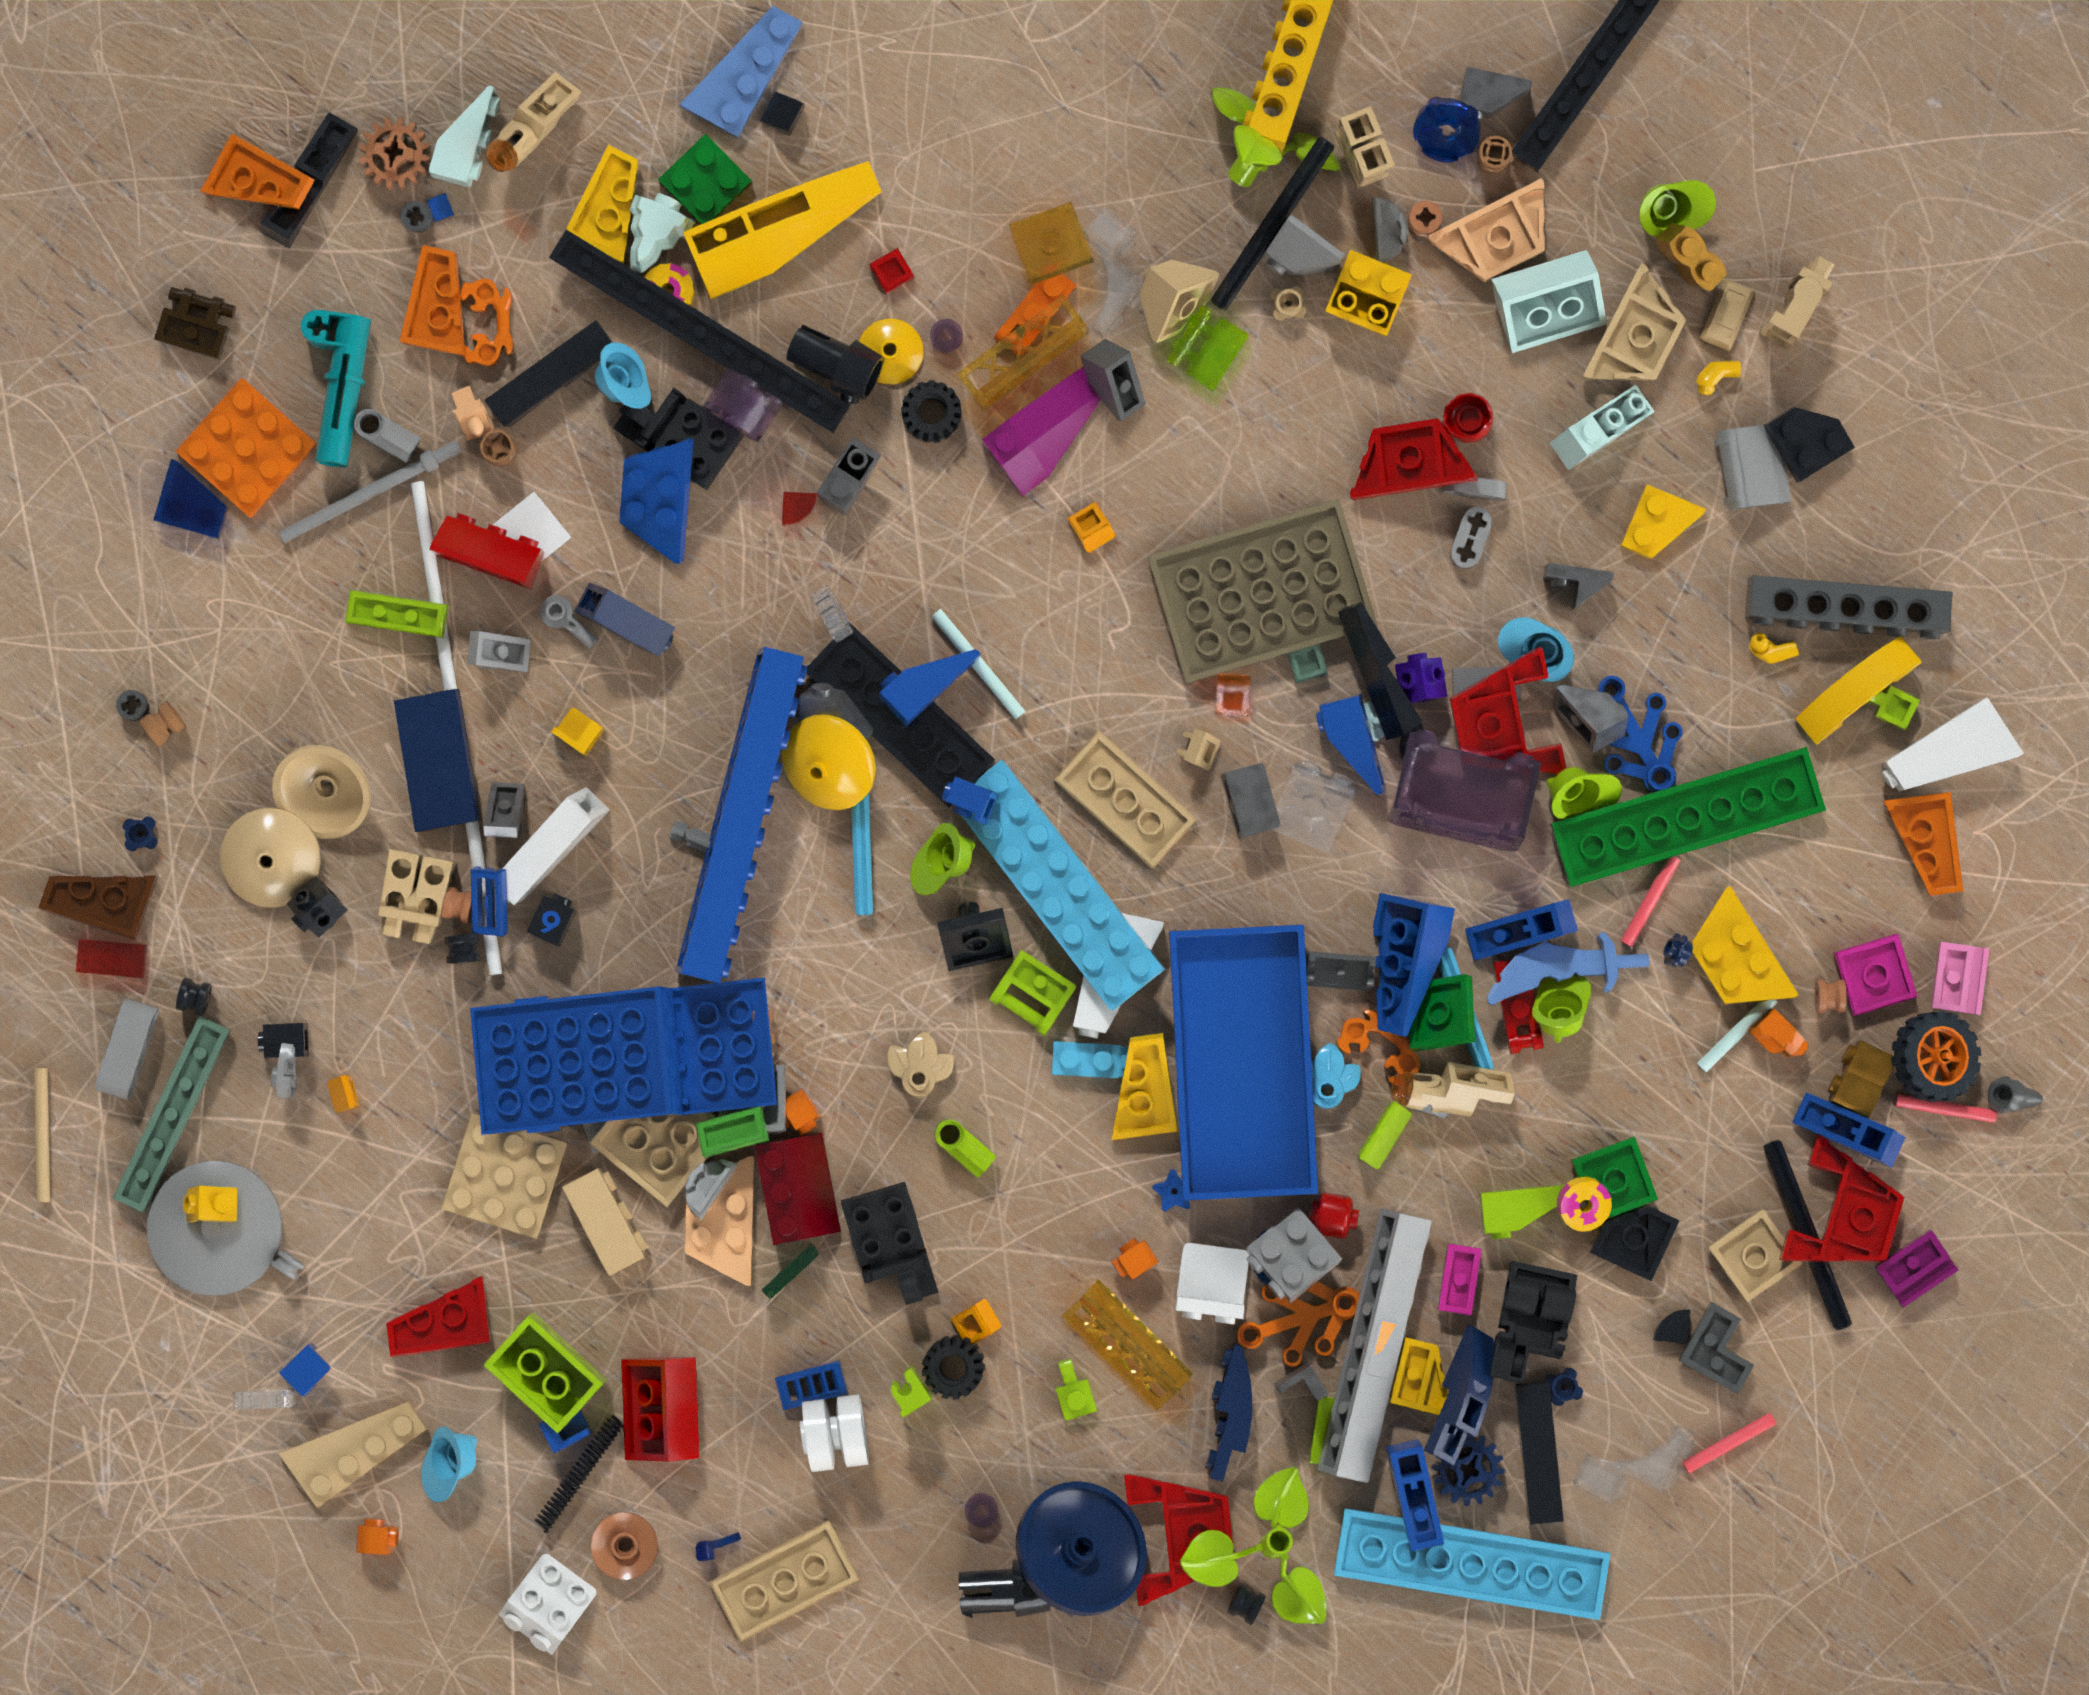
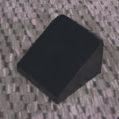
M774 92L760 122L790 136L805 108L804 103Z

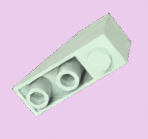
M489 85L437 140L428 171L432 178L471 188L473 180L478 181L482 169V161H479L482 148L487 149L491 138V130L487 129L491 116H497L500 106V98L497 97V91L493 86Z
M1634 385L1566 429L1551 441L1550 445L1566 468L1570 470L1655 411L1637 385Z

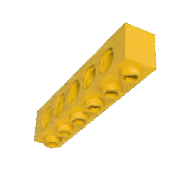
M1284 0L1281 10L1287 12L1284 22L1277 21L1271 40L1277 41L1274 52L1267 50L1262 65V70L1267 71L1264 82L1257 80L1251 98L1256 100L1257 103L1254 112L1247 110L1243 125L1255 129L1265 139L1273 142L1281 154H1283L1334 0ZM1304 18L1310 25L1306 27L1298 26L1294 19ZM1288 47L1295 48L1300 55L1295 57L1289 56L1284 52V49ZM1283 77L1290 84L1284 87L1279 86L1273 79ZM1274 107L1280 114L1278 116H1269L1263 109Z

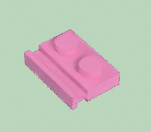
M1939 942L1930 1008L1981 1015L1989 948Z

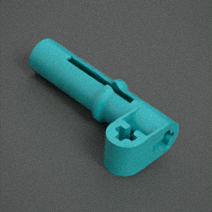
M312 310L302 318L301 331L306 340L313 347L333 351L330 371L324 376V380L328 383L315 457L316 463L331 467H348L360 388L365 387L366 382L362 375L371 326V319L326 310ZM337 321L334 342L331 341V336L326 330H321L318 336L313 331V328H319L320 323H323L326 329L332 331L333 323ZM349 359V361H348L347 373H346V375H345L346 366H347V360ZM343 386H344V392H343V398H342V404H341V411H340L338 429H336V428H337V422H338V415H339L340 403H341V397H342V391H343Z

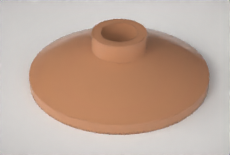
M619 1512L606 1517L596 1527L591 1539V1554L595 1564L604 1574L618 1580H630L643 1575L653 1565L658 1553V1538L654 1528L646 1519L631 1512ZM620 1540H630L632 1544L631 1549L623 1551L619 1546Z

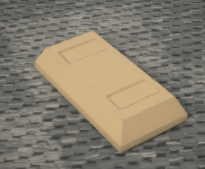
M1724 278L1699 340L1730 352L1755 291Z

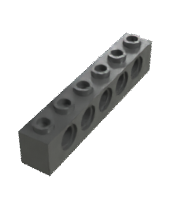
M1752 575L1748 578L1745 618L1754 619L1753 624L1762 626H1773L1774 621H1785L1789 628L1805 629L1807 628V623L1820 624V630L1840 631V626L1853 627V632L1859 634H1873L1874 629L1887 630L1886 635L1906 637L1907 632H1919L1922 639H1940V634L1950 632L1953 592ZM1777 594L1785 595L1789 599L1790 607L1788 611H1780L1775 607L1774 598ZM1810 597H1817L1821 600L1823 610L1820 614H1813L1809 611L1807 602ZM1843 600H1850L1855 604L1856 613L1853 617L1845 616L1842 613L1841 603ZM1877 602L1884 603L1889 608V616L1886 620L1879 619L1875 615L1874 606ZM1910 605L1918 606L1921 609L1923 616L1920 622H1913L1909 619L1907 610Z

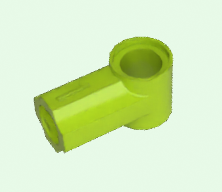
M954 1119L941 1120L934 1128V1138L938 1145L977 1178L986 1171L997 1157ZM946 1125L956 1126L959 1132L957 1140L950 1144L944 1143L940 1137V1131Z

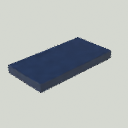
M460 689L394 700L415 832L481 821Z

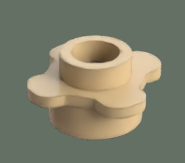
M1294 286L1292 289L1273 290L1271 293V299L1275 303L1273 316L1277 321H1284L1289 317L1301 319L1305 316L1306 309L1302 306V296L1304 293L1300 287ZM1290 301L1292 305L1287 307L1285 302Z

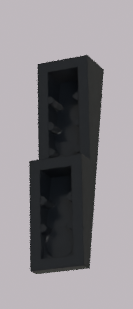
M330 112L327 114L294 165L296 170L315 181L299 209L271 205L260 222L262 234L290 249L357 134L358 128Z
M595 320L486 398L485 402L504 427H512L560 388L567 387L599 362L601 351L613 341L600 323Z
M1361 602L1344 607L1338 614L1385 738L1390 740L1404 736L1421 723L1422 720L1387 666L1396 657Z
M1549 1381L1515 1384L1528 1521L1530 1525L1563 1522Z

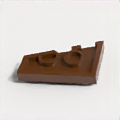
M144 875V877L49 876L38 908L44 912L136 940L158 877L156 875Z

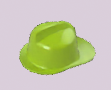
M1698 180L1658 184L1650 188L1645 194L1642 203L1639 204V220L1642 228L1648 234L1656 237L1671 223L1687 226L1695 230L1704 226L1712 218L1716 209V198L1713 190L1706 183Z
M1579 767L1564 769L1556 777L1548 778L1546 781L1552 799V813L1559 819L1571 818L1617 804L1622 794V785L1615 776L1604 773L1590 774Z
M950 823L938 825L913 860L910 870V881L913 889L920 895L928 896L936 893L948 879L965 874L971 864L975 842L959 834L958 830Z
M1573 974L1571 978L1558 982L1551 978H1546L1542 981L1532 1009V1016L1546 1034L1554 1037L1556 1043H1560L1562 1037L1577 1033L1582 1027L1591 997V985L1585 976L1577 977L1576 974Z

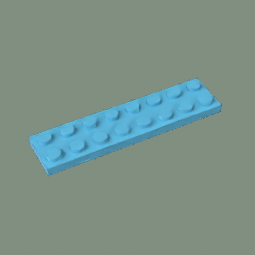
M1001 759L973 782L975 785L998 794V797L986 825L974 821V813L971 819L962 816L1108 1008L1114 1011L1162 973L1165 968L1004 760Z
M1344 1508L1333 1572L1334 1576L1600 1620L1610 1552L1440 1524L1444 1544L1411 1551L1402 1517Z

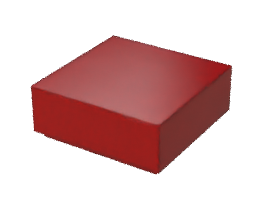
M898 248L869 264L885 294L915 278Z

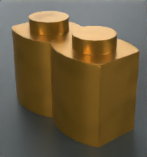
M1671 223L1655 239L1661 254L1669 261L1676 263L1679 275L1689 285L1711 291L1727 276L1726 268L1722 261L1715 254L1707 251L1704 240L1694 229Z
M1861 1040L1857 1041L1855 1046L1849 1044L1841 1062L1846 1064L1841 1076L1834 1075L1827 1092L1832 1094L1829 1102L1869 1118L1894 1067L1891 1062V1057L1894 1056Z

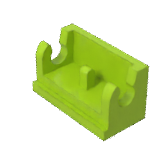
M914 1365L905 1369L904 1376L907 1383L902 1385L903 1390H901L900 1384L897 1381H893L891 1385V1393L901 1408L899 1413L903 1418L932 1400L933 1397Z

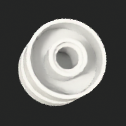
M860 1394L837 1397L836 1416L832 1417L830 1416L825 1399L802 1402L801 1440L804 1455L808 1454L811 1472L833 1470L835 1466V1450H841L846 1467L869 1465L866 1428Z

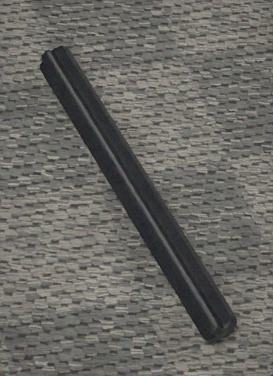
M1319 137L1212 296L1211 301L1215 306L1222 310L1228 309L1333 152L1334 145L1323 137Z
M1774 1140L1764 1145L1765 1153L1796 1232L1819 1239L1782 1142ZM1808 1261L1834 1329L1842 1330L1851 1326L1850 1315L1829 1262Z

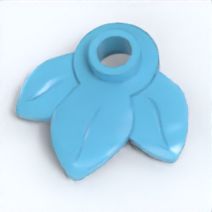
M1333 1043L1323 1046L1317 1053L1315 1060H1311L1313 1102L1318 1107L1331 1109L1338 1106L1344 1094L1358 1086L1361 1077V1067L1356 1064L1345 1065L1341 1051ZM1326 1086L1331 1087L1334 1093L1331 1096H1325L1321 1093V1089Z

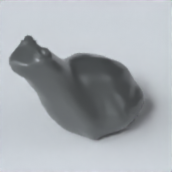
M2008 1076L1994 1080L1988 1090L1989 1105L2001 1114H2005L2008 1111L2016 1112L2023 1108L2035 1107L2043 1101L2042 1095L2037 1091L2024 1086L2018 1080H2011Z

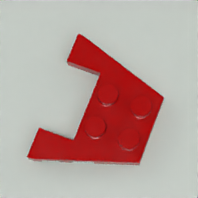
M1542 647L1535 648L1449 698L1463 765L1520 769L1536 773L1548 772L1555 775L1567 769L1561 743L1529 750L1526 747L1515 685L1549 678Z
M1817 1135L1807 1166L1840 1177L1823 1237L1820 1240L1790 1229L1787 1231L1779 1260L1809 1262L1886 1261L1905 1197L1872 1172H1867L1860 1167L1849 1155L1837 1150L1828 1143L1829 1141L1826 1138Z
M1124 1474L1127 1505L1162 1502L1169 1571L1145 1573L1136 1589L1138 1606H1144L1159 1597L1168 1595L1194 1582L1182 1569L1180 1559L1197 1535L1205 1531L1216 1530L1226 1534L1233 1543L1228 1495L1134 1474Z

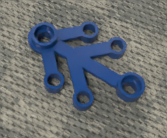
M1617 676L1605 677L1598 684L1597 691L1605 693L1604 689L1607 684L1614 685L1616 687V694L1611 697L1617 703L1624 706L1629 716L1626 727L1628 736H1624L1609 745L1639 754L1645 766L1626 762L1620 755L1611 754L1603 762L1604 770L1611 775L1622 773L1642 779L1645 787L1652 793L1674 787L1676 772L1670 764L1676 743L1683 734L1682 727L1676 722H1670L1663 726L1661 735L1664 742L1658 759L1651 749L1660 713L1666 707L1665 697L1660 693H1653L1647 697L1645 701L1647 712L1642 729H1640L1623 698L1625 694L1624 682ZM1657 697L1661 700L1662 705L1660 709H1653L1650 706L1651 698ZM1669 726L1675 727L1678 731V735L1674 739L1669 738L1666 734ZM1611 758L1617 759L1620 763L1619 769L1616 771L1608 767V761ZM1657 771L1665 775V780L1662 784L1656 783L1653 779V775Z

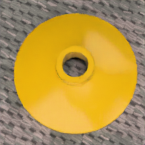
M890 318L874 322L863 332L859 339V342L884 357L883 367L877 380L878 383L885 385L903 383L913 377L921 366L924 354L922 340L917 331L902 320ZM888 344L896 347V353L892 356L884 353V347Z

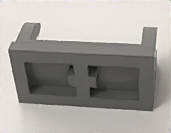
M1309 951L1307 953L1306 965L1307 986L1372 991L1374 987L1376 957Z

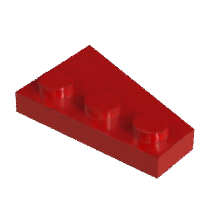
M480 1276L426 1305H422L387 1322L390 1357L394 1358L492 1343L484 1277Z

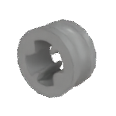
M280 1249L277 1253L279 1258L272 1260L270 1264L281 1273L296 1280L298 1277L297 1270L303 1269L305 1265L291 1254Z

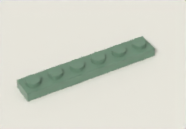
M198 1017L113 1199L142 1213L146 1211L231 1032L230 1029L205 1017Z

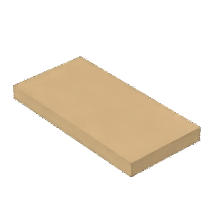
M1099 730L1054 779L1060 787L1152 870L1197 821L1192 814Z
M829 1519L718 1576L709 1583L739 1642L859 1581L860 1578Z

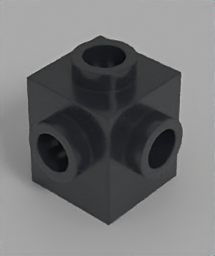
M316 876L302 889L297 891L294 897L287 903L295 914L291 917V920L304 933L310 929L317 937H320L333 927L336 921L348 911L337 895Z

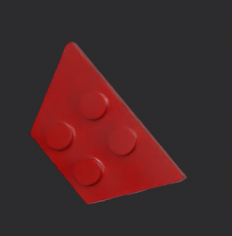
M1435 418L1374 428L1368 441V451L1363 456L1359 466L1361 471L1354 488H1351L1350 498L1353 501L1473 482L1478 481V478L1449 432L1443 426L1441 420Z

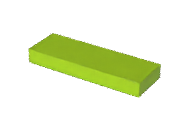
M350 590L345 623L444 638L449 605Z

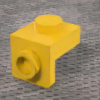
M215 1186L188 1188L187 1194L183 1198V1211L186 1214V1221L236 1222L237 1188Z

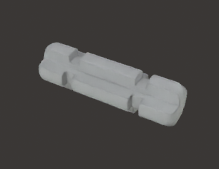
M676 821L673 824L669 835L671 839L682 843V840L686 841L687 846L706 853V849L710 845L709 833L695 827L691 830L688 828V824L681 821Z

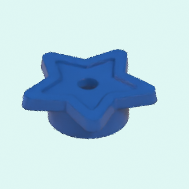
M1170 1169L1166 1181L1152 1186V1189L1162 1197L1161 1210L1165 1212L1175 1205L1190 1209L1189 1200L1183 1201L1182 1180L1174 1169ZM1173 1188H1176L1178 1191L1176 1195L1171 1193Z

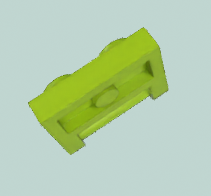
M1021 950L992 993L989 1001L995 1005L1000 1003L1038 1028L1036 1032L1045 1036L1077 985ZM1011 983L1049 1007L1050 1010L1044 1017L1007 993L1006 991Z

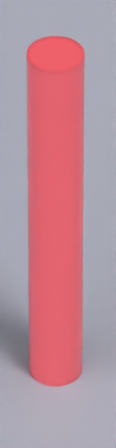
M1677 857L1667 858L1620 940L1629 947L1634 945L1681 861Z
M1898 1093L1895 1098V1107L1991 1123H1995L1997 1111L1994 1109L1946 1101L1929 1102L1928 1100H1919L1914 1096Z
M1769 1412L1682 1463L1687 1472L1691 1473L1776 1425V1422Z

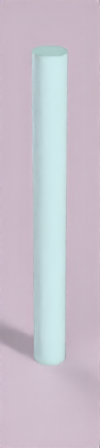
M942 609L931 616L933 621L960 653L974 650ZM979 657V660L971 667L1014 719H1018L1026 711L985 661Z

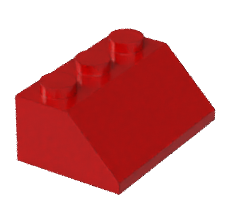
M457 513L456 518L446 516L429 548L437 557L527 589H532L545 553L542 549L537 548L538 541L520 535L519 540L506 536L507 530L491 524L488 525L487 529L475 525L476 519Z
M696 1357L621 1359L625 1460L671 1462L699 1459Z

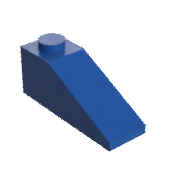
M974 649L905 669L899 675L893 672L880 684L883 690L878 698L907 726L979 660L981 653Z
M1362 694L1321 704L1319 706L1321 712L1316 713L1320 732L1326 731L1329 741L1376 795L1384 793L1386 787Z
M1567 899L1469 927L1465 931L1475 961L1577 932L1578 928L1570 900Z
M1807 1092L1792 1122L1891 1168L1906 1138L1894 1129Z
M1418 1439L1386 1446L1391 1475L1411 1551L1444 1544L1422 1444Z

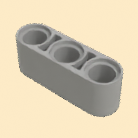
M129 998L123 1001L96 1080L95 1090L125 1100L130 1099L158 1019L159 1008Z

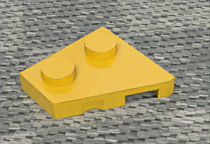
M1647 484L1620 547L1652 559L1700 518L1706 509Z
M1408 1337L1404 1338L1398 1359V1368L1390 1391L1389 1403L1436 1415L1440 1414L1448 1392L1446 1388L1442 1387L1445 1375L1442 1370L1438 1345Z

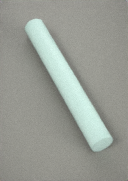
M1776 1000L1758 1002L1697 1062V1065L1704 1072H1707L1778 1002Z

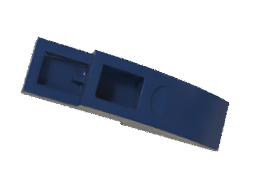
M1467 1325L1442 1383V1387L1449 1390V1393L1424 1449L1430 1455L1451 1465H1455L1467 1435L1477 1438L1489 1403L1493 1377L1489 1375L1494 1354V1338L1471 1325Z
M1233 1343L1232 1350L1225 1349L1220 1368L1226 1369L1223 1381L1216 1380L1211 1400L1216 1401L1215 1408L1227 1412L1226 1418L1219 1417L1214 1436L1220 1439L1217 1449H1210L1205 1469L1210 1470L1209 1477L1211 1479L1221 1482L1224 1480L1232 1450L1246 1453L1252 1420V1390L1248 1365L1241 1345Z

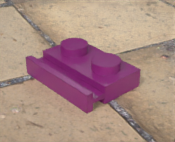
M1930 1229L1893 1253L1886 1261L1874 1266L1903 1308L1959 1271L1934 1232Z

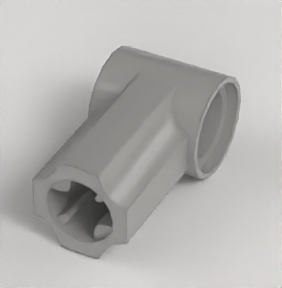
M364 409L356 415L354 426L362 439L373 443L408 463L418 448L421 437L384 417L377 410ZM368 417H374L379 420V428L372 434L362 431V423Z

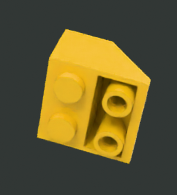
M1350 250L1325 312L1387 337L1412 274Z

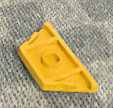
M1731 886L1727 887L1692 942L1694 957L1724 1005L1741 1002L1794 999L1798 997L1799 994Z

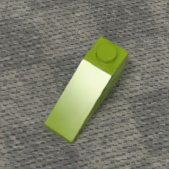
M1565 1185L1478 1193L1482 1233H1490L1491 1239L1511 1238L1510 1231H1519L1557 1207L1559 1192Z

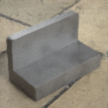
M1263 763L1225 772L1221 775L1238 840L1280 827V820Z
M1305 1362L1274 1383L1279 1393H1282L1303 1379L1317 1401L1329 1394L1308 1362Z

